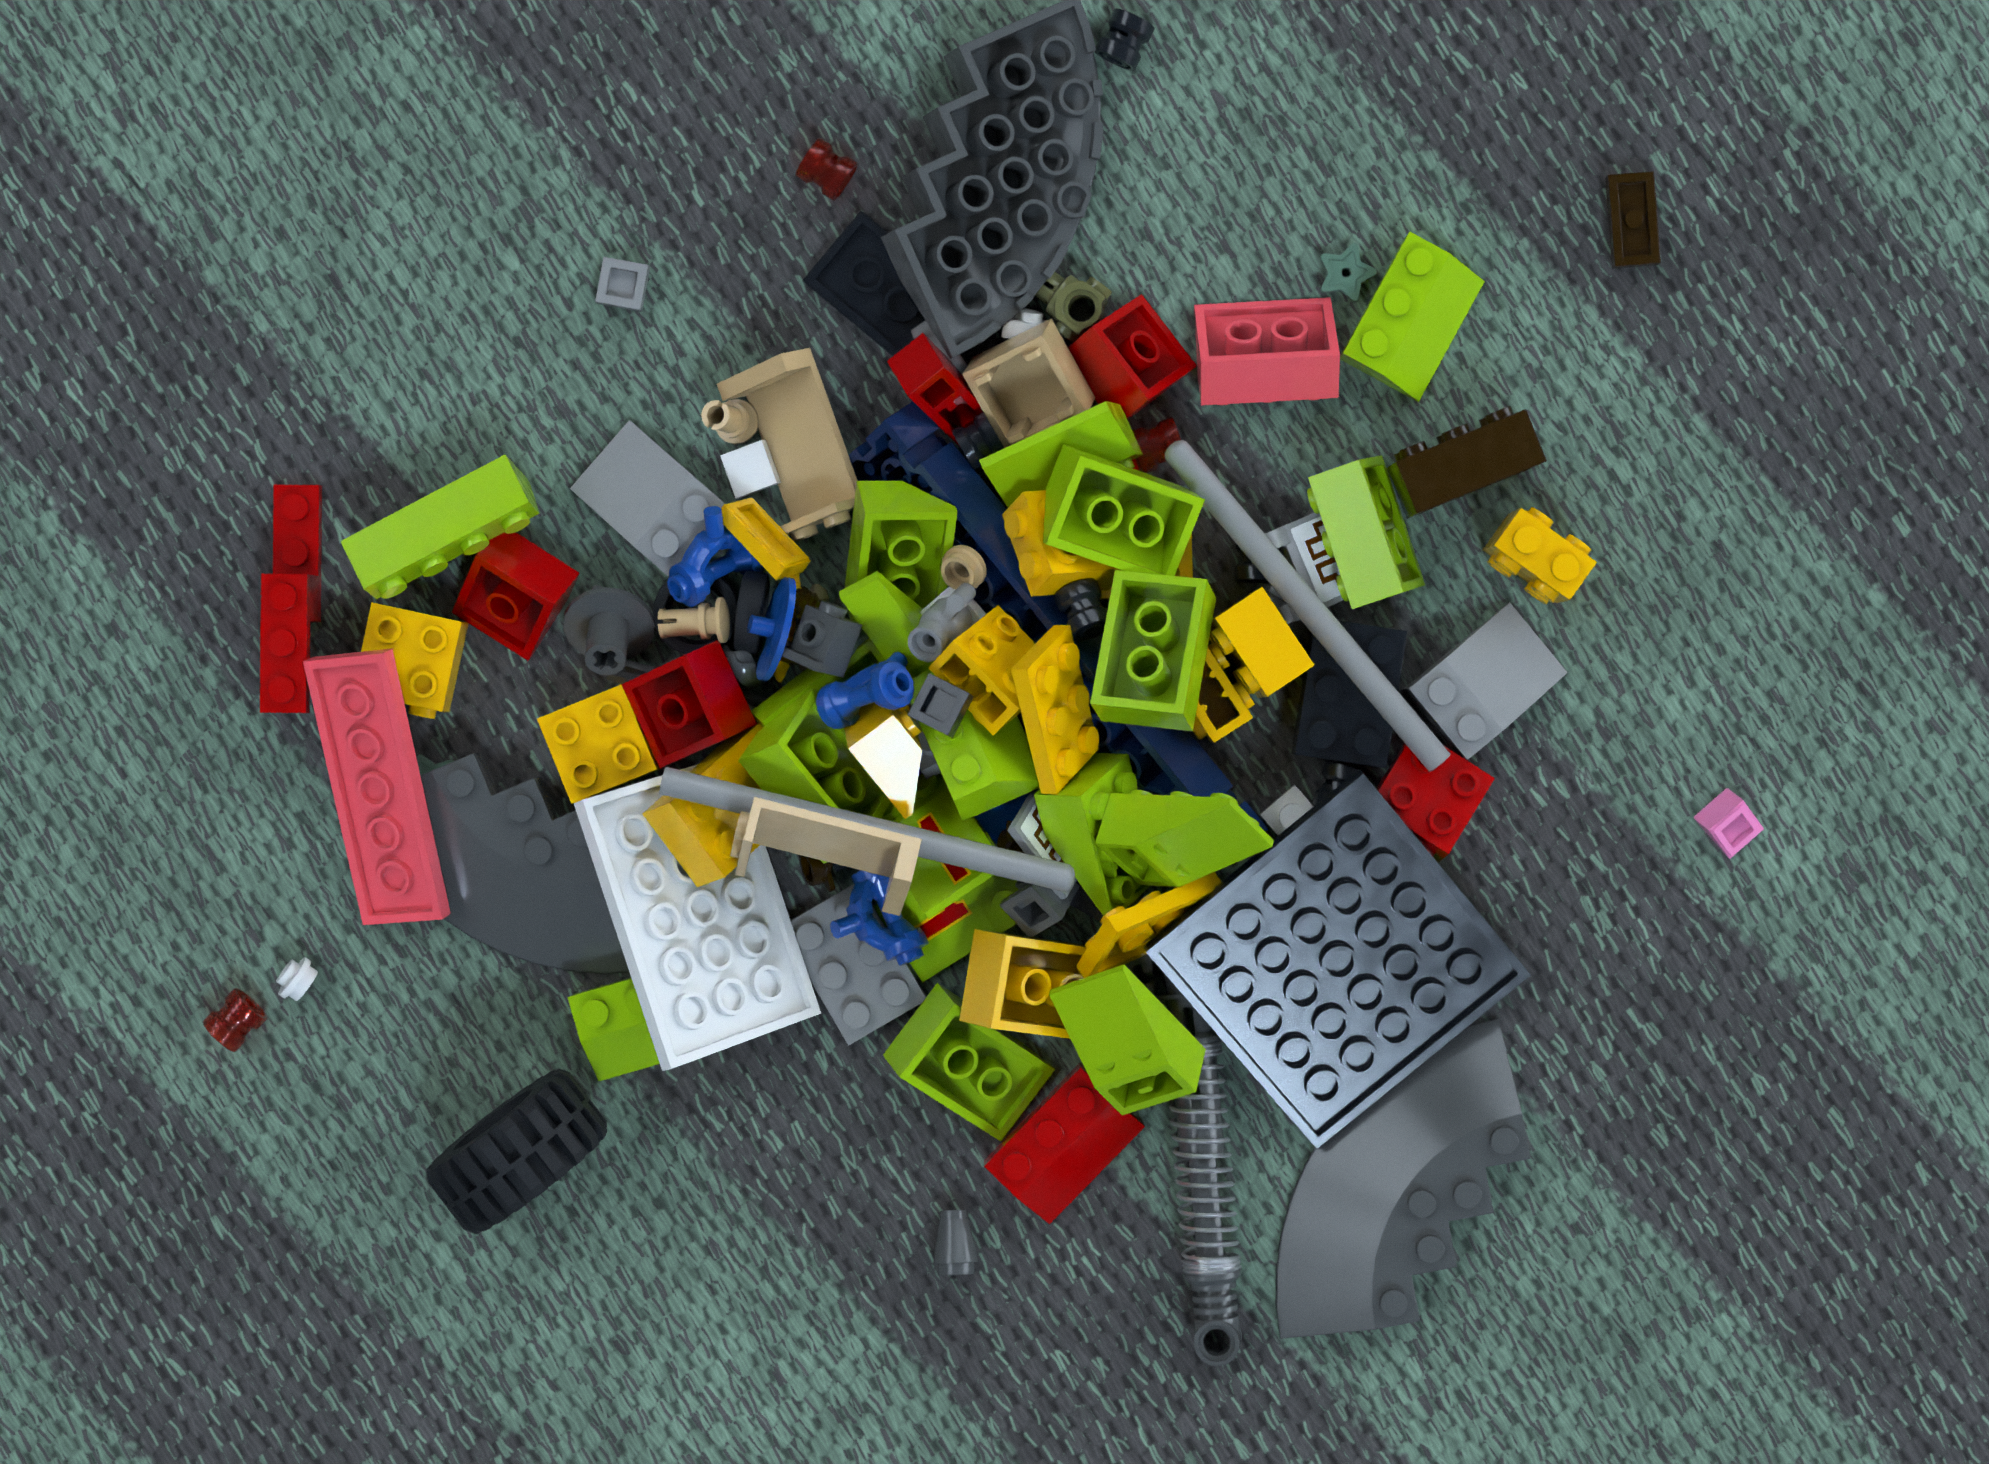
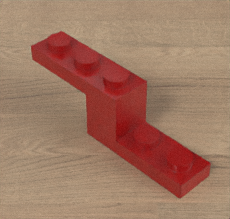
M274 484L273 574L261 573L260 713H310V691L303 661L310 658V622H321V485Z

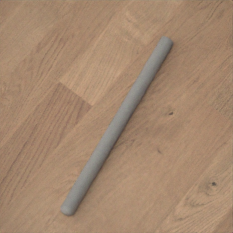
M1178 440L1172 443L1165 452V460L1192 492L1205 499L1203 505L1425 768L1431 772L1442 764L1451 754L1189 443L1185 440Z
M665 767L660 784V795L739 814L741 811L750 813L753 799L758 797L920 838L922 841L918 857L1057 891H1068L1075 880L1074 868L1067 863L670 767Z

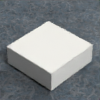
M759 440L720 455L735 499L781 483L766 440Z

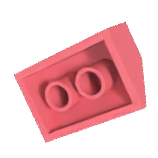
M1331 297L1194 305L1197 372L1201 406L1339 398L1340 351Z

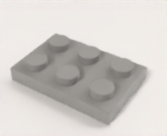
M854 884L791 920L810 981L848 1046L918 1006L927 997L908 964L899 966L896 959L887 961L883 951L868 945L864 941H859L855 933L838 939L831 933L830 923L848 916L846 908L849 906ZM872 904L874 918L877 919L883 928H886Z

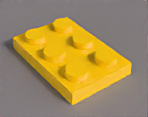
M1053 625L1011 668L1041 794L1058 795L1099 750V734L1093 724L1089 707V691L1083 682L1079 665V649L1074 644L1070 625Z
M1213 872L1181 887H1174L1173 890L1163 894L1160 891L1151 892L1142 898L1137 905L1125 909L1124 906H1118L1110 910L1100 920L1102 926L1096 935L1086 942V951L1076 967L1085 978L1147 955L1143 946L1182 916L1195 903L1212 893L1215 887L1221 883V880Z

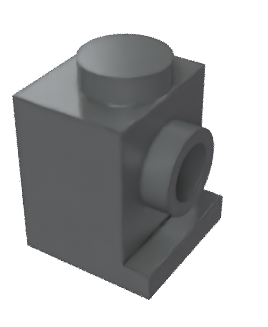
M821 600L819 608L806 605L791 648L785 647L782 656L813 671L844 677L862 624L846 618L847 609L823 600Z
M1017 881L1015 886L1018 888V891L1003 899L1000 907L1031 938L1062 920L1080 886L1075 882L1068 897L1060 899L1052 889Z

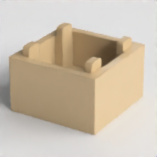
M1052 318L972 357L962 374L1004 448L1090 409L1095 400L1091 388Z

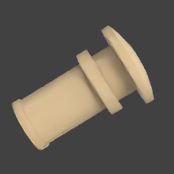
M732 399L721 403L719 400H713L704 406L701 413L704 425L708 428L712 427V430H716L719 437L725 442L735 445L743 444L750 440L757 432L759 424L758 414L754 406L745 400Z
M724 597L716 599L715 607H710L709 603H700L698 608L659 609L658 620H663V623H666L658 624L661 638L700 635L701 639H711L712 634H717L720 643H726L728 640L730 614Z

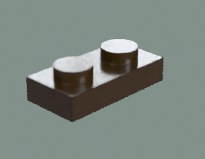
M1654 171L1607 175L1605 182L1612 269L1659 265L1661 257Z

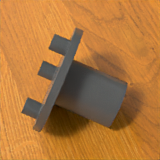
M595 585L591 590L585 591L571 601L565 610L563 630L569 643L581 654L585 655L587 667L594 673L608 676L620 672L626 665V659H632L646 650L653 640L655 623L650 607L637 595L623 589Z

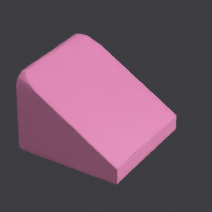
M1729 788L1722 791L1694 816L1696 822L1729 859L1764 830L1744 800Z

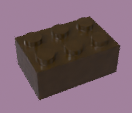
M1508 406L1480 419L1481 427L1471 431L1468 423L1436 437L1438 441L1436 446L1427 448L1425 441H1422L1394 454L1396 462L1390 465L1387 471L1406 518H1411L1546 462V457L1527 410L1525 409L1514 414L1511 406Z

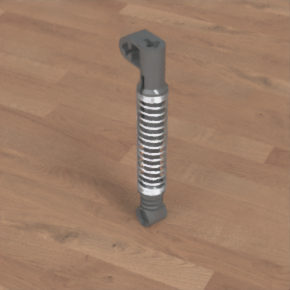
M1148 954L1124 964L1132 973L1137 970L1138 965H1143L1144 973H1153L1156 970V963ZM1166 975V992H1158L1157 979L1149 980L1145 984L1148 990L1158 1000H1166L1167 1009L1189 1031L1187 1007H1193ZM1193 1007L1195 1038L1206 1049L1198 1082L1200 1093H1192L1176 1098L1175 1102L1169 1106L1171 1111L1176 1112V1117L1171 1119L1170 1123L1177 1127V1131L1171 1137L1173 1140L1178 1141L1179 1145L1172 1152L1182 1159L1174 1164V1168L1182 1172H1188L1178 1176L1175 1182L1178 1185L1188 1187L1180 1190L1176 1196L1180 1200L1188 1202L1181 1205L1177 1210L1180 1214L1189 1216L1178 1225L1184 1230L1191 1231L1184 1234L1180 1241L1191 1246L1186 1248L1181 1255L1184 1257L1182 1260L1184 1263L1182 1265L1184 1268L1182 1270L1184 1272V1279L1190 1283L1191 1290L1197 1292L1191 1295L1192 1302L1198 1303L1192 1306L1193 1313L1198 1314V1316L1193 1318L1194 1348L1201 1361L1208 1365L1219 1367L1231 1362L1237 1355L1241 1345L1242 1331L1239 1314L1233 1313L1238 1310V1303L1232 1301L1237 1299V1292L1231 1289L1236 1287V1280L1241 1275L1240 1268L1242 1266L1239 1260L1241 1257L1238 1254L1224 1252V1247L1236 1246L1240 1242L1237 1240H1223V1232H1231L1238 1229L1235 1225L1222 1226V1217L1235 1216L1237 1213L1235 1211H1221L1220 1203L1232 1202L1236 1199L1234 1196H1220L1219 1188L1231 1187L1234 1183L1232 1181L1218 1182V1173L1231 1172L1233 1170L1232 1167H1217V1158H1226L1232 1155L1230 1152H1225L1224 1143L1229 1142L1231 1139L1224 1137L1223 1128H1227L1229 1124L1222 1122V1113H1226L1228 1109L1221 1108V1098H1225L1227 1095L1220 1093L1219 1084L1224 1083L1226 1080L1219 1079L1218 1069H1222L1224 1065L1217 1063V1055L1222 1054L1223 1050L1221 1048L1223 1046L1221 1045V1038ZM1189 1162V1168L1179 1166ZM1186 1177H1190L1191 1183L1182 1182L1179 1180L1184 1179ZM1192 1192V1198L1181 1196L1184 1193ZM1193 1206V1212H1186L1182 1210L1184 1208ZM1194 1220V1227L1183 1225ZM1195 1235L1196 1242L1185 1240V1238ZM1190 1251H1197V1255H1186ZM1213 1329H1221L1228 1334L1231 1343L1225 1349H1214L1207 1343L1206 1333Z

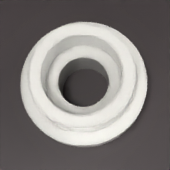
M304 957L299 963L292 959L284 967L276 980L281 985L278 995L284 999L289 996L298 1001L305 994L318 973L317 970L310 966L311 961Z

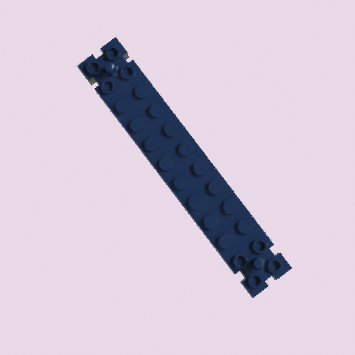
M912 401L885 419L865 439L866 442L849 454L857 480L904 481L955 506L958 513L953 546L966 545L976 550L983 558L987 569L984 581L975 588L976 595L973 599L986 614L999 605L1017 621L1020 628L1036 643L1053 625H1066L1068 621L1067 614L1059 612L1054 595L1031 597L1026 581L1020 573L1019 562L1011 539L1006 534L1002 514L1007 509L952 442L947 444L942 437L934 435V432L940 427ZM1103 634L1090 640L1074 642L1079 649V665L1083 682L1089 691V707L1093 724L1099 734V750L1096 753L1128 754L1132 771L1137 779V790L1147 791L1153 795H1170L1173 791H1181L1200 797H1210L1212 793H1223L1237 800L1235 793L1229 790L1233 787L1231 782L1189 731L1101 721L1090 702ZM1246 801L1239 804L1250 817L1259 822V826L1265 832L1268 830L1267 826Z

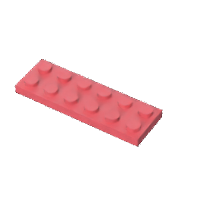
M393 649L316 656L303 661L362 924L374 925L444 919L451 914Z

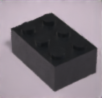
M1339 621L1398 691L1407 631ZM1310 631L1306 653L1315 666L1303 673L1291 754L1387 768L1392 727Z

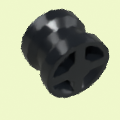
M983 412L976 415L974 422L966 428L958 426L951 431L974 470L981 467L980 459L1004 449L1003 444Z

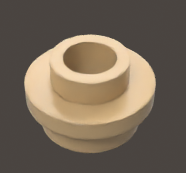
M956 545L944 554L941 575L949 587L956 590L961 584L969 583L974 588H977L984 581L987 573L986 564L976 550L966 545Z

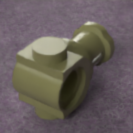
M1054 272L1051 278L1045 282L1053 289L1051 290L1043 284L1035 294L1036 298L1047 305L1045 313L1058 321L1055 326L1060 335L1073 344L1090 327L1104 319V308L1108 304L1107 299L1112 294V291L1091 276L1084 282L1078 280L1073 275L1065 279L1057 272ZM1079 300H1089L1095 305L1093 316L1084 322L1073 320L1070 316L1072 305Z

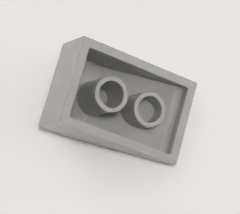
M630 420L570 488L668 577L671 566L682 561L684 553L695 536L701 531L706 530L704 509L710 506L722 508L726 504Z
M1509 602L1403 690L1454 752L1468 760L1504 731L1568 672Z

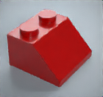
M1142 294L1090 327L1068 347L1091 388L1096 402L1101 404L1108 401L1121 404L1127 419L1138 413L1197 367Z
M504 532L490 539L489 545L476 554L451 613L529 661L567 602L580 573L518 533L507 534Z
M719 640L621 684L660 768L721 742L757 724Z

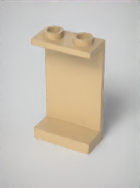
M806 348L781 353L717 383L722 401L746 396L748 402L754 406L758 414V431L761 439L766 440L781 481L778 487L791 522L780 526L785 533L791 535L792 540L797 542L818 534L816 525L824 523L825 528H830L851 520L849 511H852L854 508L856 482L858 480L811 349Z
M754 797L750 813L740 812L730 856L739 858L735 875L742 877L745 876L753 843L889 877L881 912L900 916L912 883L922 839Z

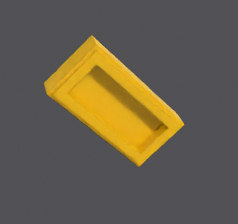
M753 498L724 504L721 508L723 525L775 580L803 573L811 562L803 550Z

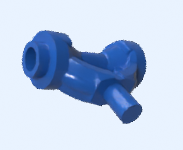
M710 506L704 509L706 530L701 531L695 536L684 553L682 561L671 566L669 570L667 586L670 594L677 602H682L688 607L704 602L707 595L710 594V587L713 582L731 572H740L744 575L746 571L763 572L766 570L723 525L722 509L718 506ZM728 549L724 556L708 563L718 553V550Z
M894 652L886 661H881L879 664L875 663L844 682L835 681L821 687L816 698L817 711L821 720L833 729H842L858 721L860 718L858 713L862 706L875 702L882 708L896 710L908 705L913 698L914 686L913 679L905 668L908 664L907 658L900 652Z
M858 870L859 872L851 876L854 887L851 891L849 906L846 908L848 916L830 923L833 936L838 939L855 933L859 941H864L868 945L883 951L887 961L896 959L899 966L923 957L922 947L928 945L929 941L925 932L920 927L915 928L903 918L902 913L900 916L881 912L887 925L886 928H883L873 916L871 902L873 899L877 901L880 911H882L889 877Z

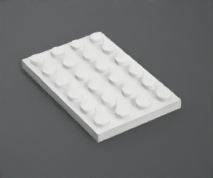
M697 765L690 766L681 770L690 772ZM661 775L574 803L661 1069L665 1071L821 1014L766 846L760 845L750 854L744 877L735 875V868L725 878L697 887L642 814L663 796L659 794L663 776Z

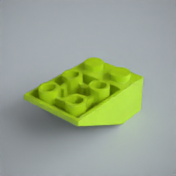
M1095 753L1058 795L1041 794L1040 789L1034 794L1045 837L1063 862L1070 864L1074 868L1075 878L1103 916L1118 906H1124L1126 909L1151 886L1137 883L1095 844L1110 793L1130 794L1132 790H1137V779L1132 771L1128 754Z
M1132 790L1130 794L1110 793L1095 844L1140 885L1181 887L1273 847L1274 840L1259 826V822L1250 817L1232 796L1223 793H1212L1210 797H1200L1181 791H1173L1170 795H1153L1143 790Z
M1124 964L1050 990L1049 996L1094 1088L1121 1115L1197 1091L1206 1049Z

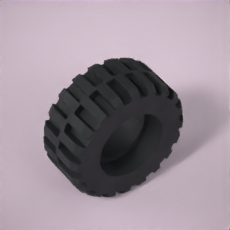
M559 1068L552 1070L503 1102L498 1108L487 1114L476 1125L462 1134L459 1139L449 1145L426 1169L427 1183L464 1230L479 1234L490 1229L493 1225L499 1224L512 1213L523 1208L528 1202L538 1197L553 1183L566 1175L570 1169L580 1163L606 1136V1119L570 1072Z

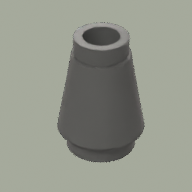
M967 1210L940 1211L933 1265H938V1276L975 1274L974 1263L979 1261L969 1219H967Z

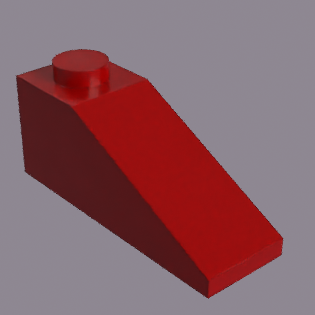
M922 333L891 357L887 363L907 396L960 447L951 431L958 426L966 428L974 422L975 416L983 411L963 375L946 355Z

